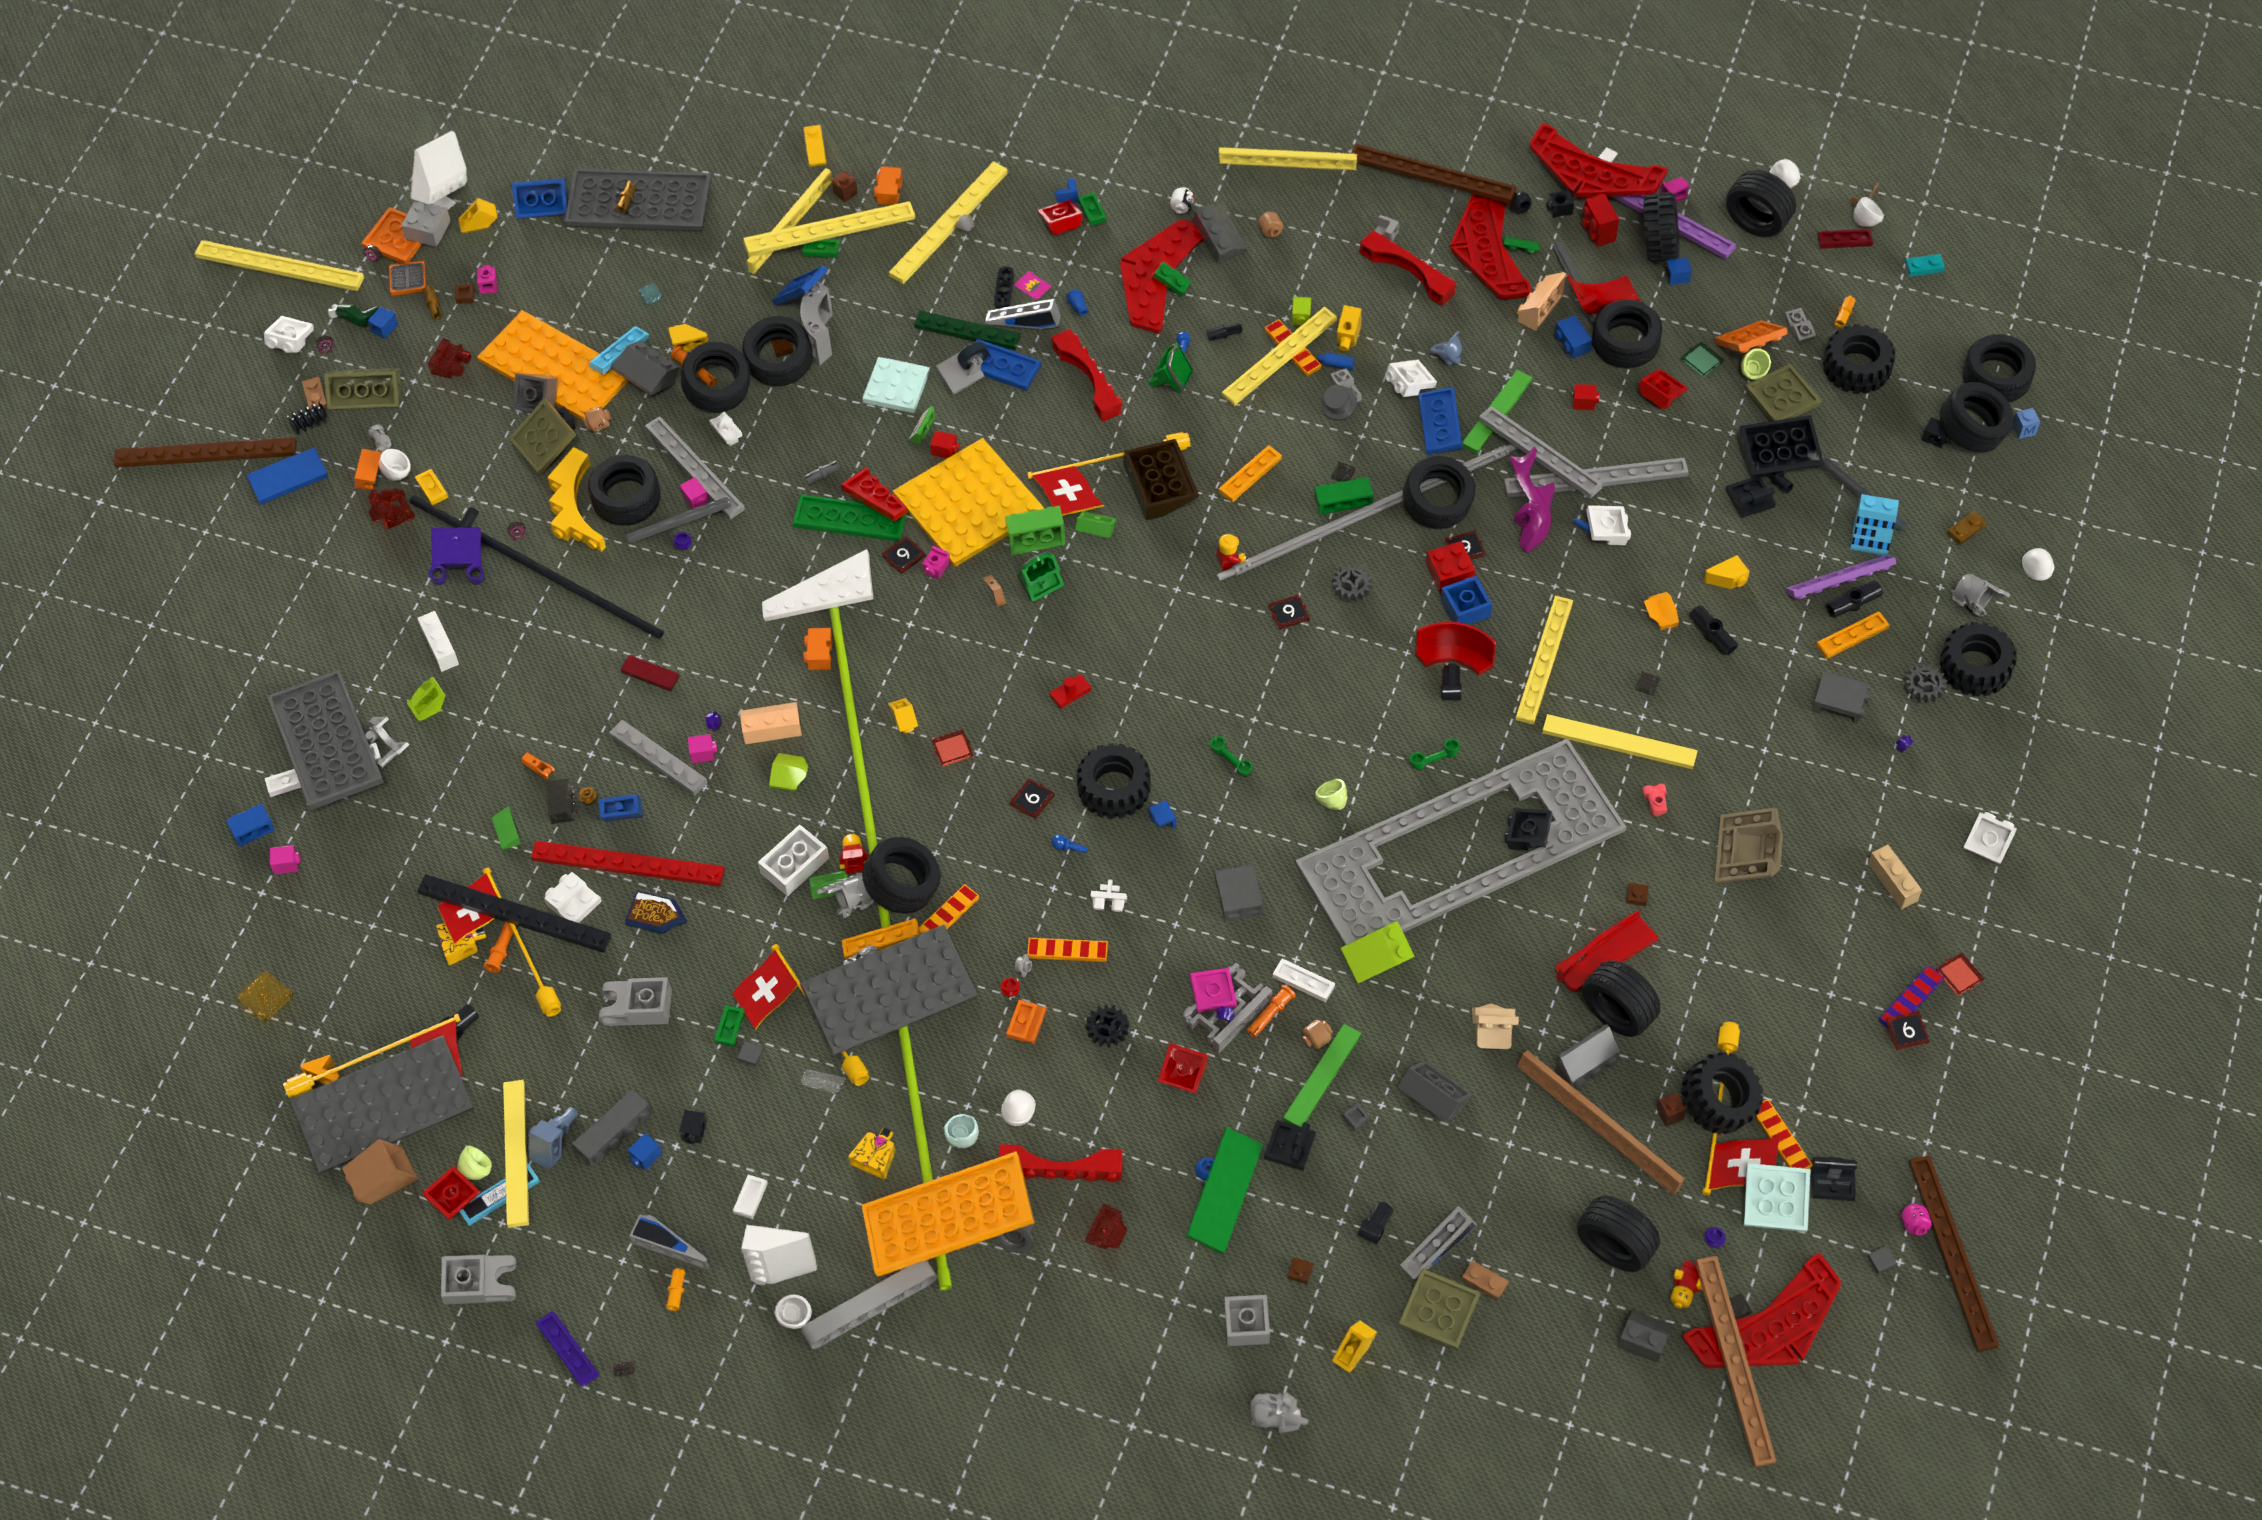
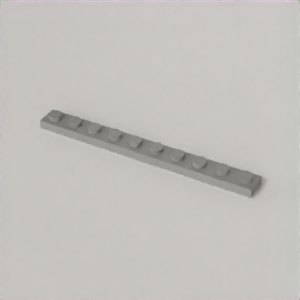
M1685 458L1583 469L1603 483V486L1688 477ZM1554 473L1529 476L1535 487H1542L1554 482V492L1577 490ZM1517 477L1504 479L1507 498L1526 496Z

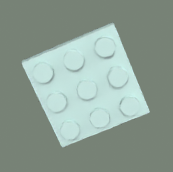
M878 357L862 398L863 403L915 413L930 373V368Z
M1748 1163L1746 1167L1744 1226L1807 1232L1810 1169Z

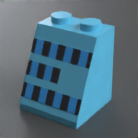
M1861 494L1854 520L1850 550L1879 555L1888 554L1899 500Z

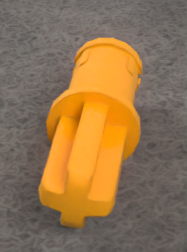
M1852 296L1846 297L1842 306L1838 309V316L1834 324L1839 328H1844L1848 317L1852 315V308L1855 303V298H1852Z
M680 1268L673 1270L671 1284L667 1289L669 1296L666 1308L672 1311L680 1309L681 1295L684 1293L685 1271Z

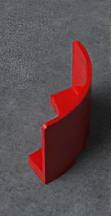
M1567 275L1581 306L1591 315L1598 314L1603 307L1618 300L1640 301L1627 275L1599 284L1580 283L1570 277V275Z
M1438 622L1424 626L1416 631L1414 655L1425 668L1451 660L1459 662L1460 665L1471 669L1480 676L1494 667L1496 641L1487 633L1474 626L1459 622Z

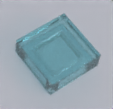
M655 282L639 289L647 305L663 298Z

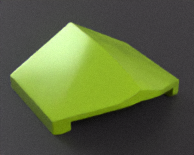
M431 677L416 690L411 700L407 701V704L417 720L422 721L440 712L446 695L435 678Z
M778 753L772 763L769 787L795 791L797 786L805 779L809 768L804 757Z

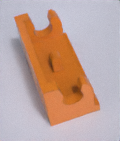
M362 449L355 475L356 489H373V485L368 484L375 485L382 452Z

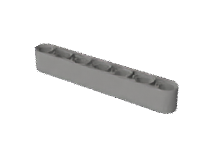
M928 1260L908 1266L802 1327L801 1332L812 1349L819 1348L932 1284L937 1279V1275Z

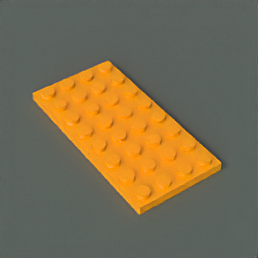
M523 310L477 356L479 362L514 382L516 373L558 377L555 405L559 408L565 406L570 414L584 421L583 418H585L587 411L597 406L604 408L629 381L612 368L604 375L590 368L589 362L599 355L598 352Z
M1017 1151L862 1204L874 1271L877 1277L1035 1223Z

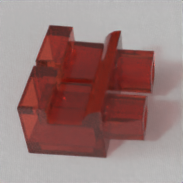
M443 338L428 362L431 374L451 379L453 375L461 377L464 367L460 363H469L471 354L463 350L462 344L457 346Z

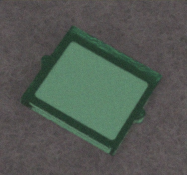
M1702 341L1693 348H1689V351L1681 357L1684 363L1703 378L1711 371H1715L1716 367L1724 362L1722 357Z

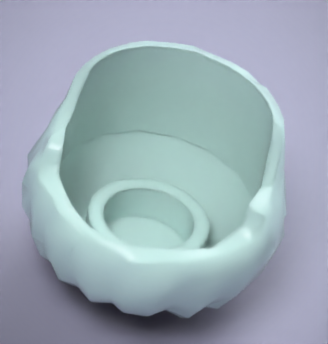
M960 1114L949 1119L944 1126L946 1140L953 1147L964 1149L972 1146L979 1135L978 1124L974 1117Z

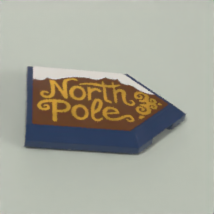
M637 891L627 914L625 925L663 934L672 927L686 923L687 920L675 899Z

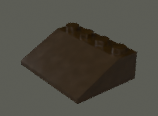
M1176 439L1124 451L1123 465L1145 520L1165 516L1199 497Z

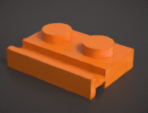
M1018 1000L1006 1037L1025 1043L1030 1042L1034 1045L1047 1011L1046 1007Z

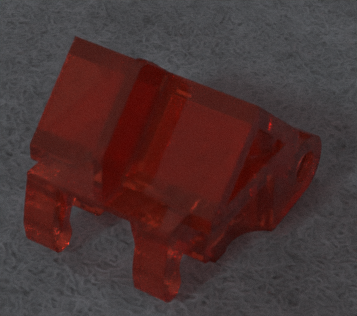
M393 488V490L386 489L378 494L376 489H372L368 500L372 507L368 513L373 522L381 519L386 530L415 518L414 512L411 511L405 499V492L397 488ZM397 499L401 506L392 505V502Z

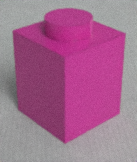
M696 477L680 485L682 497L692 509L709 502L707 491Z
M711 734L688 737L692 763L715 760L714 753L717 752L716 741H712Z
M293 845L270 848V866L274 874L298 872V864L301 863V857Z

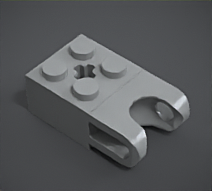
M667 977L628 979V981H612L603 984L602 993L604 997L608 1000L616 1001L612 1006L601 1008L599 1011L598 1020L603 1025H654L669 1023L672 988Z
M511 1255L442 1256L441 1298L443 1304L513 1301L516 1298L515 1289L511 1285L499 1284L497 1280L502 1273L513 1271L516 1268V1258Z

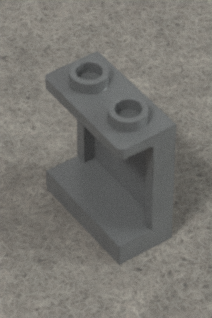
M1824 671L1812 712L1820 713L1821 708L1854 717L1853 723L1857 724L1858 718H1863L1866 709L1862 705L1863 702H1868L1870 692L1867 691L1869 684Z
M1243 864L1235 868H1222L1219 871H1215V883L1219 890L1224 921L1263 914V902L1253 864Z

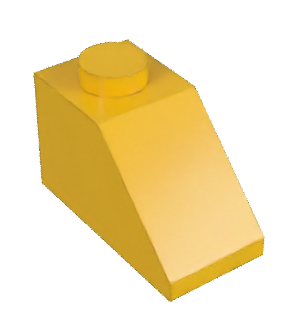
M821 125L804 127L809 166L825 165L826 158Z
M477 198L458 218L460 231L465 233L488 228L498 218L495 204Z
M687 324L668 328L673 349L677 346H682L685 352H689L694 347L709 342L707 333Z
M1736 555L1707 569L1704 582L1710 585L1733 589L1746 584L1750 571Z
M906 698L888 703L896 727L900 732L908 733L913 731L915 727H918L912 704Z
M1358 1321L1349 1328L1332 1361L1350 1373L1370 1347L1377 1332L1362 1321Z

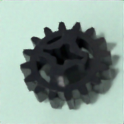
M1105 1004L1104 1009L1098 1006L1097 1012H1090L1091 1017H1087L1086 1031H1088V1038L1092 1037L1093 1043L1099 1041L1100 1047L1107 1043V1047L1110 1048L1111 1043L1117 1046L1118 1040H1125L1124 1035H1128L1129 1021H1127V1014L1122 1015V1009L1116 1011L1115 1005L1108 1009V1005Z

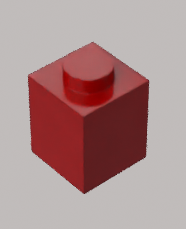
M1574 385L1573 409L1595 410V405L1599 403L1600 393L1596 392V385Z
M935 431L930 444L932 456L947 459L958 453L959 443L955 434Z

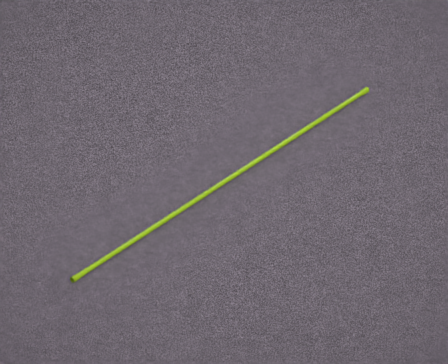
M833 607L829 608L870 855L877 845V838L839 608ZM878 905L881 928L891 926L889 910ZM908 1026L898 1029L922 1178L923 1183L932 1181L933 1176ZM946 1254L935 1257L940 1290H949L952 1288Z

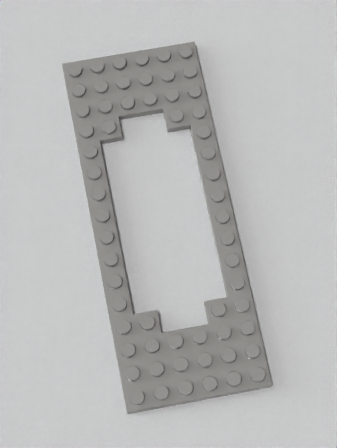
M1565 739L1297 859L1296 866L1345 946L1395 921H1398L1404 933L1626 831V826L1570 741ZM1509 787L1519 802L1537 795L1545 809L1552 810L1553 822H1551L1546 848L1539 847L1414 905L1410 904L1402 890L1384 898L1368 871L1383 864V858L1376 847Z

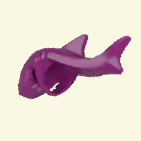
M1533 447L1524 457L1511 456L1509 458L1515 469L1516 477L1530 500L1514 514V522L1522 526L1520 545L1524 552H1529L1539 546L1546 539L1551 528L1550 505L1554 496L1555 484L1552 482L1542 487H1535L1529 477L1530 469L1536 458V447Z

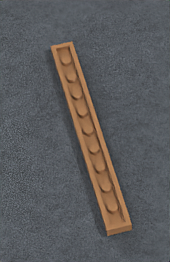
M1527 1050L1522 1054L1517 1065L1520 1070L1672 1195L1679 1191L1684 1181V1178L1531 1052Z
M1713 1256L1697 1259L1695 1264L1753 1466L1756 1468L1775 1464L1776 1458L1718 1258Z

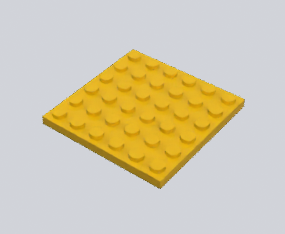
M983 438L893 490V494L907 507L908 513L938 548L949 552L950 562L954 567L1007 536L1005 516L1045 509Z

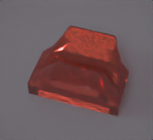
M1103 1204L1085 1238L1086 1242L1103 1249L1108 1247L1118 1249L1127 1232V1228L1122 1221V1211Z

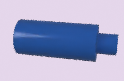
M1326 352V355L1319 354L1318 361L1324 362V365L1341 369L1347 368V370L1352 371L1355 358Z

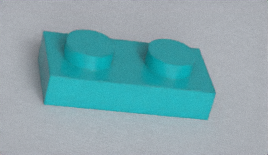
M1940 254L1906 258L1905 260L1909 277L1944 272L1945 269Z

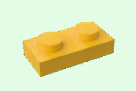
M432 469L415 476L417 483L431 505H435L448 498L447 492Z

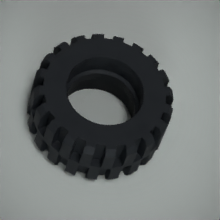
M1671 192L1648 194L1644 197L1643 202L1648 260L1651 262L1676 260L1680 254V241L1675 194Z
M1855 324L1853 327L1849 325L1844 327L1843 330H1837L1830 337L1824 355L1823 366L1825 374L1828 375L1827 378L1831 382H1835L1834 385L1836 387H1841L1846 392L1853 391L1854 394H1859V392L1865 394L1870 393V390H1878L1879 387L1886 384L1891 376L1896 353L1890 339L1887 340L1888 336L1880 333L1879 329H1872L1869 325L1860 326V324ZM1854 353L1862 354L1870 358L1873 363L1860 365L1851 362L1845 356Z
M1971 622L1970 625L1967 623L1963 624L1960 628H1955L1946 638L1939 661L1941 673L1945 674V679L1949 684H1953V688L1962 690L1964 694L1968 695L1971 693L1973 696H1980V694L1988 696L1991 695V692L1997 693L2008 684L2016 665L2017 651L2015 646H2013L2012 639L2007 638V634L2004 631H1999L1998 627L1994 625L1993 627L1988 626V623L1978 624V622ZM1969 651L1981 652L1987 655L1994 665L1989 667L1974 666L1967 662L1962 654Z
M1108 743V746H1097V750H1090L1088 756L1085 755L1081 759V764L1078 765V795L1081 798L1082 804L1086 807L1088 806L1090 812H1097V816L1104 817L1105 815L1108 816V819H1114L1116 816L1124 818L1126 814H1134L1135 809L1140 810L1143 807V802H1146L1149 797L1151 784L1147 760L1143 759V755L1140 752L1135 753L1133 747H1125V744L1119 743V745H1114V743ZM1109 772H1120L1131 779L1127 786L1118 790L1105 789L1096 783L1102 775Z
M1727 1052L1711 1053L1692 1065L1682 1080V1085H1684L1681 1088V1094L1684 1095L1682 1100L1684 1106L1688 1108L1689 1116L1692 1115L1694 1122L1698 1125H1703V1129L1707 1131L1712 1130L1716 1134H1730L1750 1123L1761 1110L1760 1105L1763 1104V1096H1761L1763 1089L1762 1085H1759L1760 1079L1758 1075L1754 1074V1069L1751 1065L1748 1066L1746 1064L1747 1061L1743 1058L1738 1059L1735 1054L1729 1053L1727 1055ZM1712 1078L1722 1082L1727 1087L1732 1097V1107H1728L1718 1100L1712 1088Z

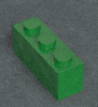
M1368 477L1315 487L1314 499L1319 515L1366 507L1373 504L1374 494Z

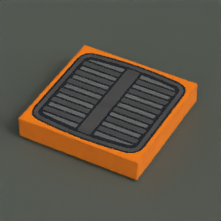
M424 261L389 265L391 296L423 292V288L426 286Z

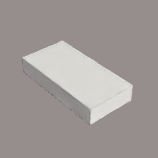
M748 1175L733 1213L753 1219L767 1187V1180Z

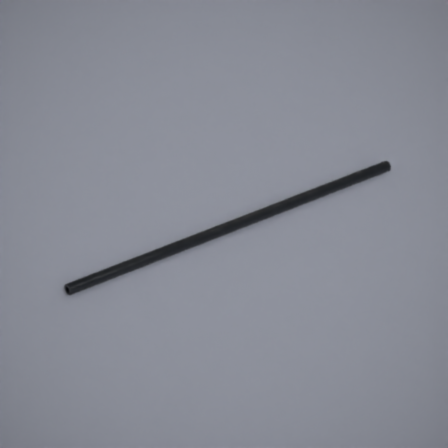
M415 495L410 498L412 505L455 528H458L461 520ZM481 532V542L652 636L658 639L662 638L663 630Z

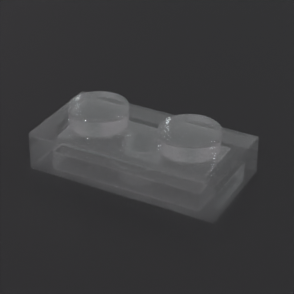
M808 1069L801 1078V1084H806L809 1088H823L831 1093L840 1092L846 1082V1078Z

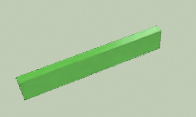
M1516 370L1490 406L1506 416L1530 385L1533 377ZM1478 421L1462 442L1463 448L1478 454L1494 431Z
M1346 1024L1342 1026L1283 1117V1121L1301 1127L1302 1123L1308 1120L1361 1038V1032Z

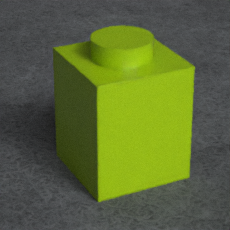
M1293 297L1292 325L1302 326L1310 319L1311 298Z

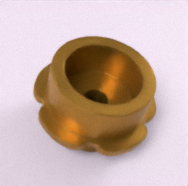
M592 787L583 788L580 790V796L578 797L579 801L584 805H592L596 801L597 792Z

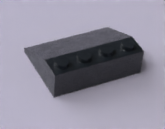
M1811 415L1740 426L1736 435L1741 454L1752 477L1824 466Z

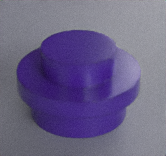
M679 532L675 535L673 543L677 549L684 550L691 546L692 539L686 532Z
M714 711L707 714L706 725L708 729L718 730L722 720L721 716Z
M1903 735L1896 742L1898 745L1896 749L1904 752L1914 742L1911 736L1906 737Z
M1221 1006L1220 1009L1215 1011L1217 1013L1216 1018L1226 1021H1232L1236 1014L1232 1013V1008Z
M1712 1227L1706 1231L1704 1239L1710 1247L1718 1248L1725 1243L1726 1236L1720 1228Z

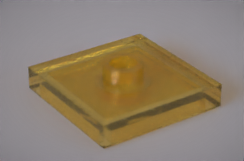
M265 970L236 998L258 1018L266 1022L294 994Z

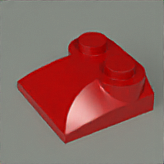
M1071 200L1038 210V213L1048 227V232L1053 235H1060L1064 231L1075 230L1082 224V213Z
M1662 369L1654 371L1639 382V392L1641 395L1661 409L1669 408L1672 401L1688 389V387Z
M1170 1043L1158 1082L1196 1094L1204 1070L1207 1068L1209 1055Z
M452 1166L422 1194L433 1208L450 1220L479 1195L480 1191Z

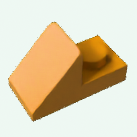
M327 1055L302 1064L301 1069L303 1073L311 1074L313 1078L331 1070L334 1066V1061L331 1055ZM335 1072L316 1081L326 1085L340 1079V1074Z

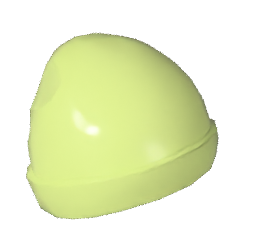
M1758 348L1748 351L1741 362L1743 375L1749 380H1757L1765 376L1771 365L1769 354L1763 349Z
M1341 779L1326 782L1315 792L1319 803L1328 809L1341 810L1347 803V789L1344 781Z
M466 1146L463 1149L458 1160V1171L467 1179L480 1180L491 1171V1160L482 1151L473 1146Z

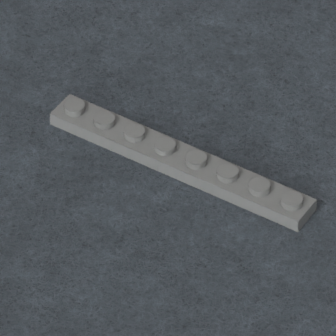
M1490 406L1479 416L1480 422L1524 453L1528 454L1533 447H1536L1535 460L1590 499L1602 489L1603 483L1494 407Z
M660 416L645 425L646 430L691 478L696 477L712 501L724 497L729 498L731 506L721 511L730 520L745 510L744 505Z

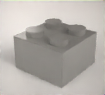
M415 200L401 227L405 239L437 247L451 220L446 207L435 204L428 205Z
M1267 1295L1225 1297L1227 1346L1270 1344Z

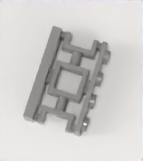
M1237 963L1232 967H1228L1233 984L1238 987L1235 991L1237 1007L1232 1011L1236 1015L1232 1018V1021L1216 1018V1010L1208 1011L1212 1016L1207 1020L1200 1013H1197L1195 1004L1192 1007L1189 1006L1183 1013L1184 1025H1189V1028L1193 1030L1198 1024H1201L1211 1032L1207 1036V1042L1209 1044L1212 1043L1213 1049L1218 1053L1264 1009L1272 997V990L1266 986L1264 988L1260 983L1253 989L1242 981L1245 977V970H1241ZM1245 993L1253 999L1247 1006L1246 1002L1241 999ZM1218 1020L1226 1025L1221 1032L1214 1025Z

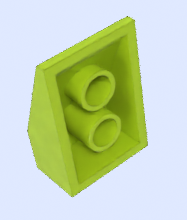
M1398 921L1340 948L1357 984L1415 957Z

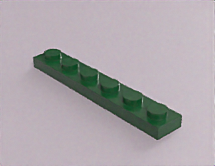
M920 310L914 323L915 329L973 342L979 339L1016 351L1021 338L1018 332Z

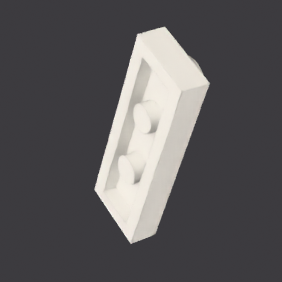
M1281 959L1273 973V978L1325 1003L1335 988V983L1285 959Z

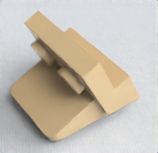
M1495 1004L1472 1008L1477 1047L1509 1049L1511 1047L1513 1025H1519V1017H1515V1009H1505Z

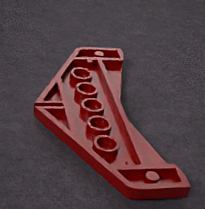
M1545 123L1541 124L1530 141V150L1567 190H1570L1573 196L1577 191L1576 197H1595L1604 193L1606 196L1654 194L1668 174V169L1662 166L1651 165L1650 167L1614 163L1587 154L1559 135L1555 128Z
M1472 194L1451 241V252L1498 298L1505 300L1528 297L1532 292L1531 285L1527 279H1524L1501 240L1506 203Z
M1178 220L1121 258L1120 268L1131 326L1160 335L1163 329L1167 286L1152 276L1162 262L1175 269L1199 243L1204 241L1194 222Z
M1821 1253L1809 1259L1803 1269L1766 1310L1759 1314L1736 1320L1749 1367L1799 1365V1359L1803 1362L1841 1286L1840 1278ZM1713 1326L1696 1328L1682 1336L1686 1345L1703 1367L1725 1368Z

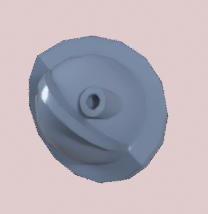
M1457 331L1449 341L1431 347L1430 353L1438 354L1448 366L1452 363L1459 364L1461 362L1462 344L1458 336L1461 331Z

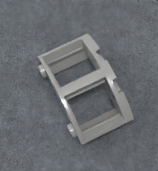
M817 281L804 294L800 314L802 325L810 339L812 358L817 364L821 365L832 356L829 330L825 324L833 316L829 289Z

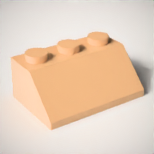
M1561 272L1547 275L1543 281L1538 282L1535 291L1531 292L1525 304H1521L1518 308L1519 323L1535 331L1540 327L1563 297L1566 273Z
M797 702L742 710L740 712L745 744L802 736Z

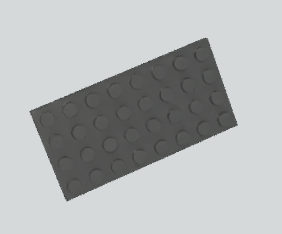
M575 168L564 221L565 226L703 231L711 173ZM630 181L632 182L630 188H632L633 183L636 184L633 200L628 205L626 213L620 214L622 208H620L619 212L616 211V206L620 200L619 195L623 192L626 182Z
M340 670L267 696L310 810L384 783Z
M945 925L800 983L832 1056H836L978 996Z
M440 1036L290 1099L320 1174L352 1161L378 1139L393 1144L474 1109L444 1036Z

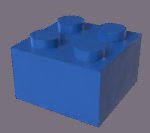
M1477 576L1442 588L1441 601L1453 622L1469 625L1491 617L1492 603Z

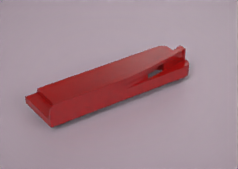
M1637 910L1599 934L1586 947L1557 964L1555 972L1558 973L1556 976L1557 980L1561 983L1565 981V986L1571 992H1578L1583 988L1585 980L1603 962L1614 960L1623 963L1658 941L1659 937L1640 917V911ZM1586 955L1579 963H1577V961L1582 956Z

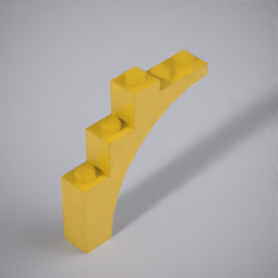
M573 447L547 477L551 490L556 492L549 500L551 511L557 515L550 523L552 533L556 538H562L567 542L573 537L576 541H582L587 544L591 549H597L602 552L606 548L604 537L594 531L583 520L577 509L579 485L584 474L591 466L589 456Z

